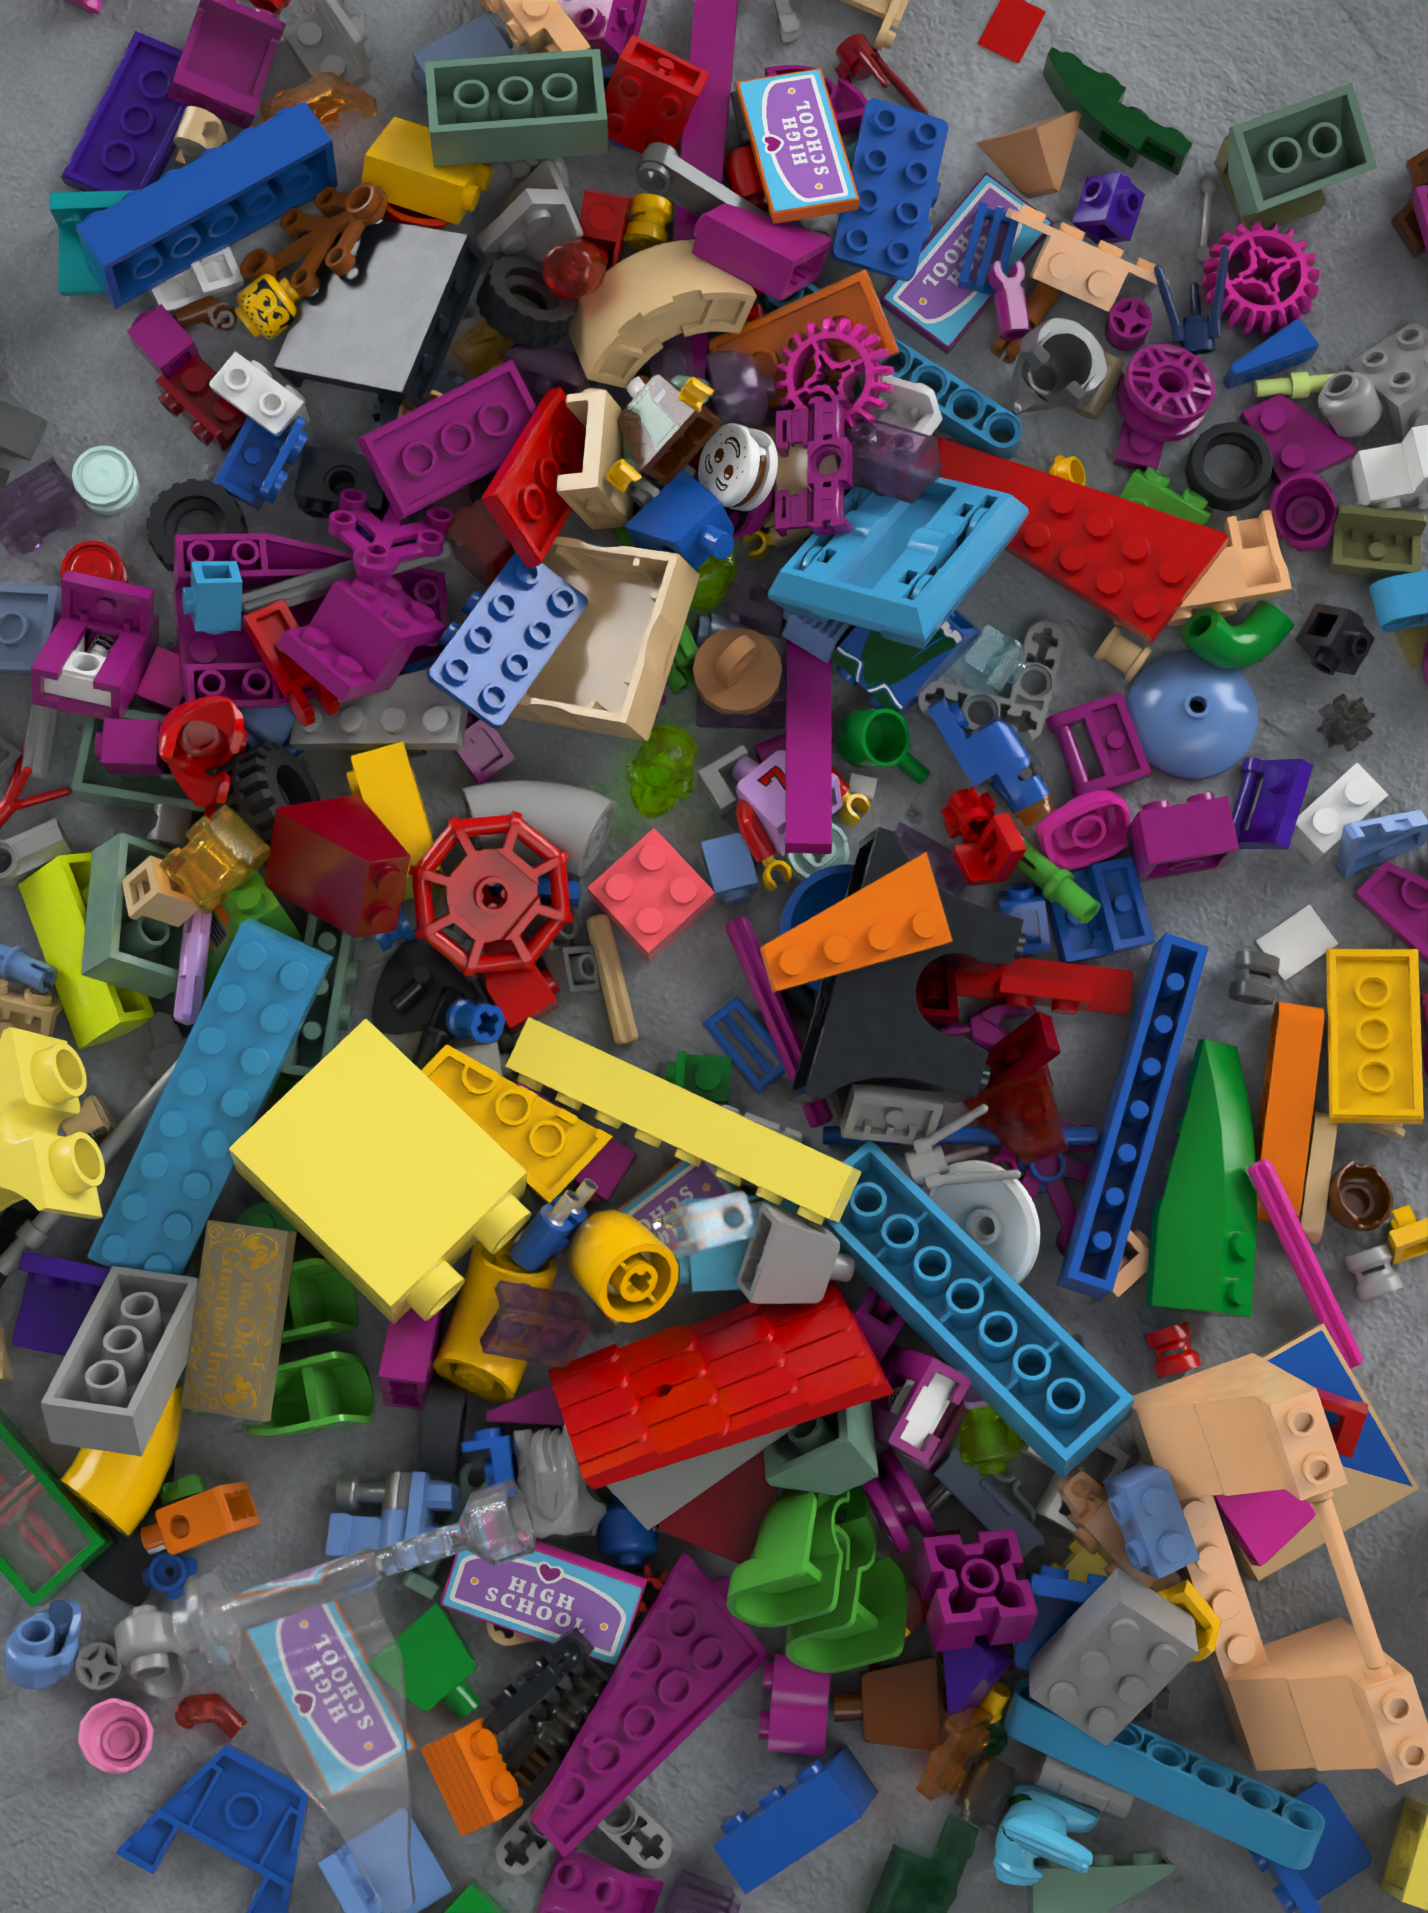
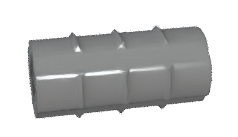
M1043 1752L1040 1755L1034 1774L1033 1783L1035 1785L1053 1791L1056 1795L1061 1794L1077 1800L1079 1804L1084 1803L1098 1808L1101 1812L1105 1811L1121 1818L1127 1816L1135 1797L1134 1795Z

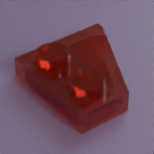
M1045 1068L987 1088L983 1092H978L977 1097L963 1101L968 1112L982 1104L988 1106V1111L976 1118V1120L1024 1165L1069 1150L1051 1081Z

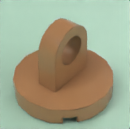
M739 627L720 630L707 638L696 652L693 665L696 691L706 705L721 714H754L769 705L779 691L782 675L779 653L769 639L755 630Z

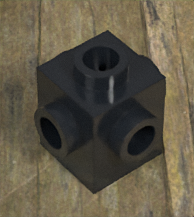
M1316 603L1295 641L1312 659L1311 664L1317 670L1328 675H1334L1335 672L1355 675L1375 638L1363 625V618L1351 609Z

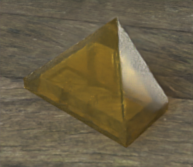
M513 294L518 300L525 304V302L517 294ZM484 318L450 348L460 361L476 377H479L496 368L521 345L514 343L513 340L501 336L497 330L487 324V320Z

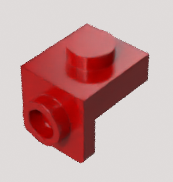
M1009 813L993 815L978 840L974 843L956 845L952 850V856L967 885L977 886L1006 881L1027 848Z

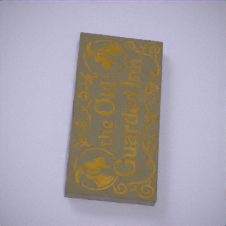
M207 1220L181 1408L261 1422L270 1421L297 1232Z

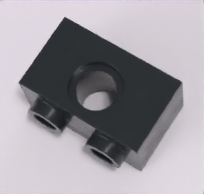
M304 445L294 490V497L299 509H302L305 514L311 517L329 518L330 513L339 510L340 495L333 493L334 488L342 482H350L355 485L353 489L361 490L367 495L366 508L381 522L383 521L388 510L386 505L387 497L364 455Z

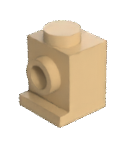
M150 855L122 880L128 915L131 919L137 920L143 915L179 927L202 908L194 871Z

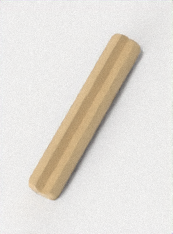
M607 914L595 915L586 919V927L590 943L594 947L599 980L616 1045L631 1044L638 1040V1032L610 919Z

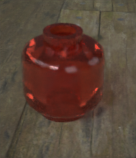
M571 239L553 246L545 255L542 264V276L547 288L555 296L565 300L579 299L597 291L603 283L606 274L605 259L601 251L593 243L584 239Z

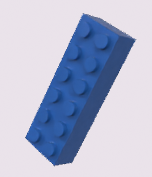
M305 101L294 107H285L279 110L272 119L255 128L244 129L235 139L221 147L204 151L197 160L180 169L169 170L158 181L146 188L133 190L113 206L103 211L99 210L89 214L83 222L76 225L88 269L114 308L121 307L191 268V264L197 261L202 262V259L231 246L276 221L288 210L299 208L312 201L322 189L337 187L338 180L332 139Z

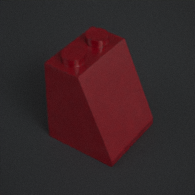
M359 795L276 807L264 884L270 890L354 938L387 933L397 929L411 855Z
M764 1449L661 1521L658 1529L740 1564L749 1560L763 1518L778 1490V1487L770 1486L765 1480Z

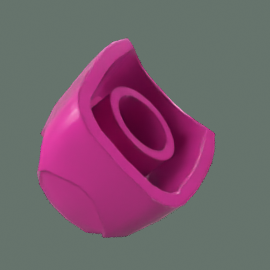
M1096 790L1073 798L1064 806L1053 810L1047 818L1036 826V831L1044 856L1060 870L1067 869L1070 871L1105 860L1124 849L1131 819L1128 806L1120 795L1109 790Z

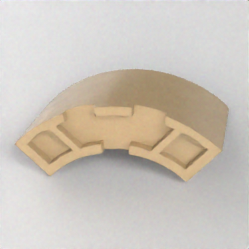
M696 239L663 243L629 256L601 275L577 302L578 309L567 332L588 380L627 389L629 382L645 362L663 349L662 343L676 335L683 333L684 337L705 332L740 334L757 297L751 285L692 254Z

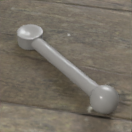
M1211 177L1203 180L1201 184V189L1205 193L1200 246L1194 254L1195 261L1201 265H1204L1205 260L1210 258L1209 252L1211 248L1208 245L1213 194L1218 189L1217 181Z

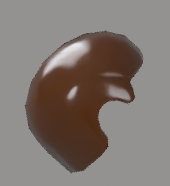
M1351 1160L1331 1176L1326 1207L1334 1221L1341 1226L1353 1231H1370L1380 1227L1390 1216L1394 1197L1389 1182L1377 1171L1374 1164H1358L1355 1160Z

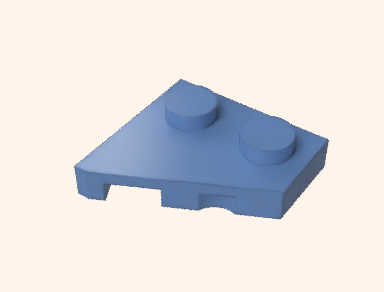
M1421 810L1344 825L1336 863L1344 879L1424 845L1428 832L1426 817Z

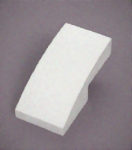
M230 247L202 259V262L197 261L191 264V268L149 290L148 293L155 308L162 304L173 317L175 316L173 310L206 296L219 298L243 286L244 279L240 274Z

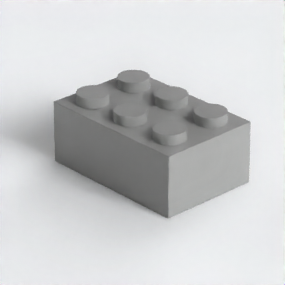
M1117 1568L1029 1660L1030 1697L1107 1747L1199 1653L1195 1619L1122 1569Z

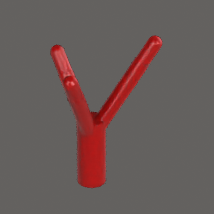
M25 742L22 744L20 750L22 755L16 761L6 795L0 801V829L17 810L71 794V789L64 787L17 800L32 773V769L28 766L24 767L21 772Z

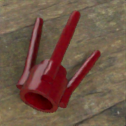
M852 35L837 47L836 56L841 63L835 68V71L839 78L852 85L851 77L861 81L873 75L883 88L889 87L890 82L916 111L928 115V110L885 63L877 49L871 47L865 35ZM860 127L856 129L857 135L859 133Z

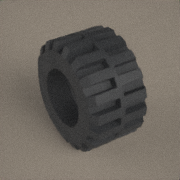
M266 742L218 767L217 772L214 773L216 775L225 771L230 776V787L226 803L215 804L224 829L234 845L240 849L245 857L251 858L255 864L259 866L264 865L265 867H267L276 807L321 800L312 778L302 763L287 748L281 747L275 742Z

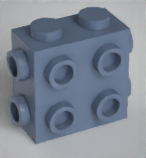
M488 13L413 52L416 69L411 72L413 81L421 95L425 96L427 95L425 61L513 55L510 50L513 48V44L502 24L495 26Z

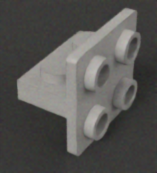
M542 161L498 205L500 215L477 238L483 252H503L505 255L516 253L519 257L525 258L526 256L533 258L537 262H543L550 268L583 236V230L553 161Z

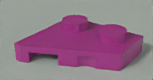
M1282 394L1243 411L1239 417L1242 424L1248 425L1259 432L1270 446L1273 458L1271 477L1276 486L1297 474L1311 472L1317 475L1354 457L1357 452L1353 444L1343 437L1334 434L1329 427Z

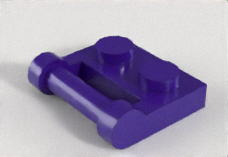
M1254 757L1244 758L1241 767V773L1244 776L1232 812L1239 849L1289 848L1313 765L1303 759L1261 760ZM1261 779H1263L1262 787H1261V790H1260V793H1259V796H1258V800H1257V803H1256V806H1255V809H1254V813L1252 814V817H1251V820H1250V826H1249V829L1246 830V827H1247V824H1248V821H1249V818H1250V814H1251V811H1252V808H1253V804H1254V801H1255V798H1256V795H1257V791H1258V788H1259Z

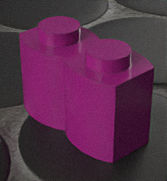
M775 1653L774 1663L765 1662L762 1691L772 1692L770 1711L761 1710L758 1739L768 1740L767 1751L824 1756L831 1673L814 1672L801 1668L792 1663L786 1654Z

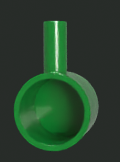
M892 709L856 710L846 715L841 721L837 732V745L841 756L850 765L858 768L891 767L896 765L917 784L924 783L930 775V771L907 752L910 744V732L905 719L898 712Z

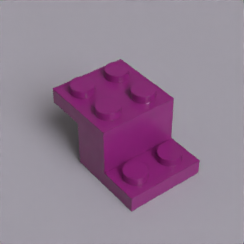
M358 577L334 582L309 626L284 631L276 646L341 702L390 690L414 648L438 642L447 627L435 618V613L430 607L422 602L414 601L402 590L401 583L394 577L380 583L369 582Z

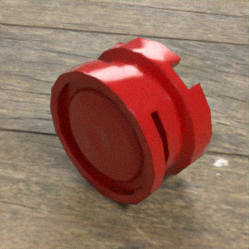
M90 540L78 543L67 552L62 560L60 570L62 578L66 571L69 570L123 583L129 582L126 566L111 546L100 541Z

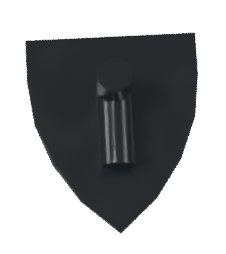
M415 938L405 941L388 960L377 983L373 1002V1025L381 1033L406 1034L423 1031L424 1029L420 1028L421 1024H428L441 989L444 986L460 990L465 994V998L472 1000L478 993L473 984L466 981L461 972L425 940Z

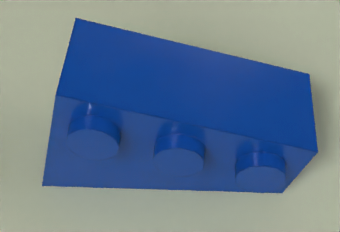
M847 1744L822 1762L818 1759L806 1766L795 1775L797 1780L786 1788L778 1785L757 1801L760 1806L747 1815L744 1810H741L720 1826L724 1833L715 1842L713 1847L745 1895L858 1821L873 1801L878 1790Z

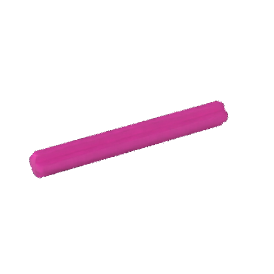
M1268 1159L1253 1163L1248 1167L1249 1176L1318 1323H1324L1349 1368L1357 1367L1363 1362V1357L1273 1164Z

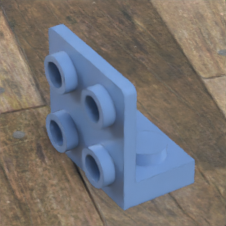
M406 1807L401 1808L326 1855L318 1863L345 1913H419L449 1894L453 1889L451 1882L411 1812Z

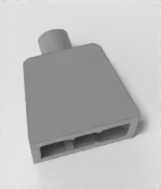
M761 1203L736 1284L750 1303H818L824 1298L830 1279L843 1282L851 1280L855 1269V1260L853 1255L839 1252L840 1241L825 1225H819L800 1215L771 1204Z

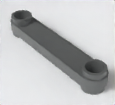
M651 143L640 157L636 168V181L639 186L650 193L664 195L699 218L704 212H709L724 203L771 218L769 214L680 159L676 150L665 143Z

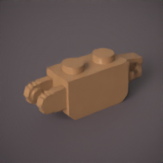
M1074 1468L1058 1483L1056 1489L1071 1510V1513L1066 1518L1077 1529L1073 1534L1074 1538L1090 1554L1095 1555L1098 1552L1107 1562L1103 1570L1108 1576L1117 1568H1120L1156 1593L1183 1582L1176 1572L1157 1579L1136 1570L1132 1566L1125 1551L1126 1542L1122 1531L1110 1511L1108 1504L1109 1496L1104 1484L1097 1483L1083 1470Z

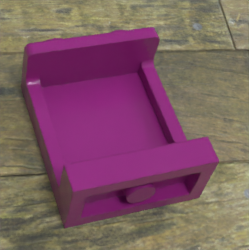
M200 0L167 97L187 106L205 109L216 115L219 119L243 129L250 128L286 24L277 20V17L267 10L260 8L253 10L237 3L236 0Z

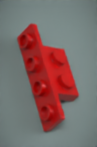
M1021 957L1018 960L1013 959L1012 964L991 974L959 973L955 970L957 996L1003 1001L1006 1002V1007L1021 1010L1033 1009V1005L1051 1007V1012L1063 1015H1076L1078 1010L1126 1016L1130 1012L1133 972L1130 970Z

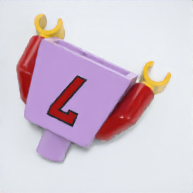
M785 750L776 751L761 764L746 756L736 763L732 771L733 778L738 781L736 786L738 804L735 808V814L740 832L755 861H762L765 867L761 881L763 886L769 891L777 889L770 871H779L786 883L789 882L792 875L791 867L782 860H776L773 855L776 852L781 856L786 854ZM832 766V814L839 809L840 820L845 825L853 827L860 821V817L852 810L851 806L855 807L860 814L865 815L870 809V801L863 794L856 793L851 795L848 791L850 786Z

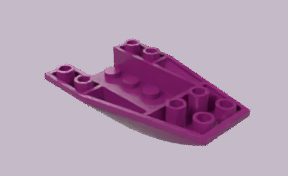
M267 533L175 534L173 599L180 680L186 702L210 695H219L231 699L238 709L280 708L290 705L289 699L284 698L242 624L241 631H227L217 635L204 631H195L191 614H184L182 603L183 587H190L191 562L237 561L242 579V593H246L352 560L353 552ZM418 567L392 575L401 583L402 590L414 601L422 602L430 607L435 613V618L445 627H449L444 572ZM326 596L289 607L299 627L309 626ZM438 642L415 647L404 667L438 655L444 647ZM404 667L399 674L406 673ZM313 686L303 690L308 700L316 698Z

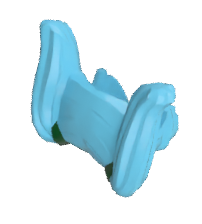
M1032 1784L1014 1786L1010 1790L1009 1810L999 1826L996 1837V1856L993 1864L997 1879L1011 1885L1032 1886L1033 1883H1037L1042 1878L1044 1872L1033 1863L1034 1858L1038 1857L1056 1862L1081 1874L1087 1873L1092 1864L1093 1856L1083 1845L1067 1837V1832L1088 1833L1099 1821V1812L1061 1794L1056 1795L1055 1792Z

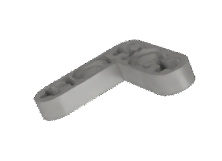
M1047 621L1035 623L1029 628L1022 645L1009 699L946 682L934 681L918 696L917 711L919 716L925 722L937 726L928 712V705L930 703L925 702V699L932 700L935 693L941 694L947 703L951 705L957 702L958 698L965 700L961 710L969 722V725L963 728L966 734L981 726L972 723L967 715L968 709L978 703L988 706L992 712V719L995 717L1000 718L1001 709L1008 711L1004 720L1018 722L1020 716L1028 717V725L1035 728L1034 730L1028 729L1027 732L1031 734L1035 743L1043 730L1065 645L1063 631L1058 625ZM1042 634H1047L1050 636L1049 643L1056 645V647H1049L1047 649L1043 664L1034 663L1039 644L1032 641V639L1039 640ZM1027 674H1037L1045 681V691L1039 695H1030L1023 690L1021 679ZM1009 724L1017 731V726Z
M548 1786L504 1833L497 1844L495 1853L497 1863L508 1874L521 1875L527 1873L553 1846L530 1820ZM629 1794L623 1800L630 1808V1818L621 1826H612L603 1819L597 1826L636 1864L646 1869L659 1868L671 1856L673 1844L671 1835L654 1816ZM638 1816H641L646 1821L639 1829L647 1837L652 1838L656 1834L662 1837L659 1847L663 1853L659 1857L653 1853L649 1854L646 1858L642 1856L640 1852L643 1844L634 1834L630 1842H626L621 1837L633 1828ZM527 1821L533 1832L547 1841L543 1846H540L535 1838L525 1852L529 1860L524 1863L522 1860L517 1859L512 1864L506 1858L510 1851L506 1843L511 1840L517 1845L524 1839L529 1831L520 1826Z

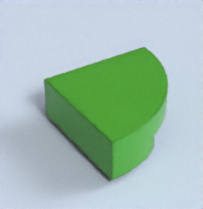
M195 1474L178 1479L175 1482L163 1484L159 1494L163 1505L207 1490L204 1476Z

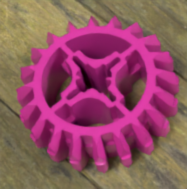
M1260 220L1253 223L1251 232L1243 223L1236 227L1234 234L1227 231L1222 235L1220 244L1215 243L1211 247L1209 252L1210 258L1205 260L1202 268L1206 276L1203 277L1201 286L1202 289L1209 291L1205 297L1206 305H1213L1221 248L1223 246L1230 248L1228 265L1238 257H1241L1243 261L1242 272L1238 274L1236 279L1230 281L1227 270L1221 318L1225 315L1230 318L1227 323L1228 330L1233 329L1237 323L1244 326L1242 330L1244 337L1250 335L1253 328H1257L1260 337L1264 338L1267 337L1270 328L1277 333L1294 320H1301V314L1309 313L1313 306L1311 300L1316 298L1319 291V286L1314 283L1320 277V270L1312 268L1316 261V254H1303L1307 247L1306 239L1296 243L1292 241L1294 235L1293 228L1286 231L1284 235L1278 233L1277 221L1271 224L1269 230H1264ZM1253 276H1260L1259 281L1256 280ZM1264 278L1267 283L1261 282V279ZM1291 278L1293 293L1288 299L1280 302L1278 297L1280 292L1279 286L1283 284L1284 280Z
M825 317L823 318L820 330L815 323L810 322L806 325L809 338L795 332L792 335V339L798 346L796 350L788 347L781 349L782 354L789 357L790 360L788 365H776V371L786 374V380L776 382L775 387L777 390L788 391L789 394L784 396L779 403L785 408L794 405L793 409L809 408L810 413H814L808 405L810 398L828 394L832 399V395L843 394L853 407L852 409H844V438L847 435V425L854 434H860L863 432L860 418L862 417L869 424H874L877 418L871 411L872 407L885 410L888 406L884 400L879 399L881 391L886 393L893 392V385L882 383L883 376L894 374V368L885 365L881 366L880 362L886 360L890 353L884 348L873 351L881 338L874 333L865 338L867 326L862 323H858L852 329L851 320L842 317L836 327L832 318ZM847 342L858 351L861 357L856 360L849 359L840 362L836 354L830 352L827 344ZM813 356L816 364L815 373L804 382L806 366ZM832 369L843 372L841 373L842 380H838L840 382L838 387L827 385V378L832 377L829 375ZM864 371H866L864 390L858 401L853 404L856 400L853 393L854 383L858 378L865 375Z

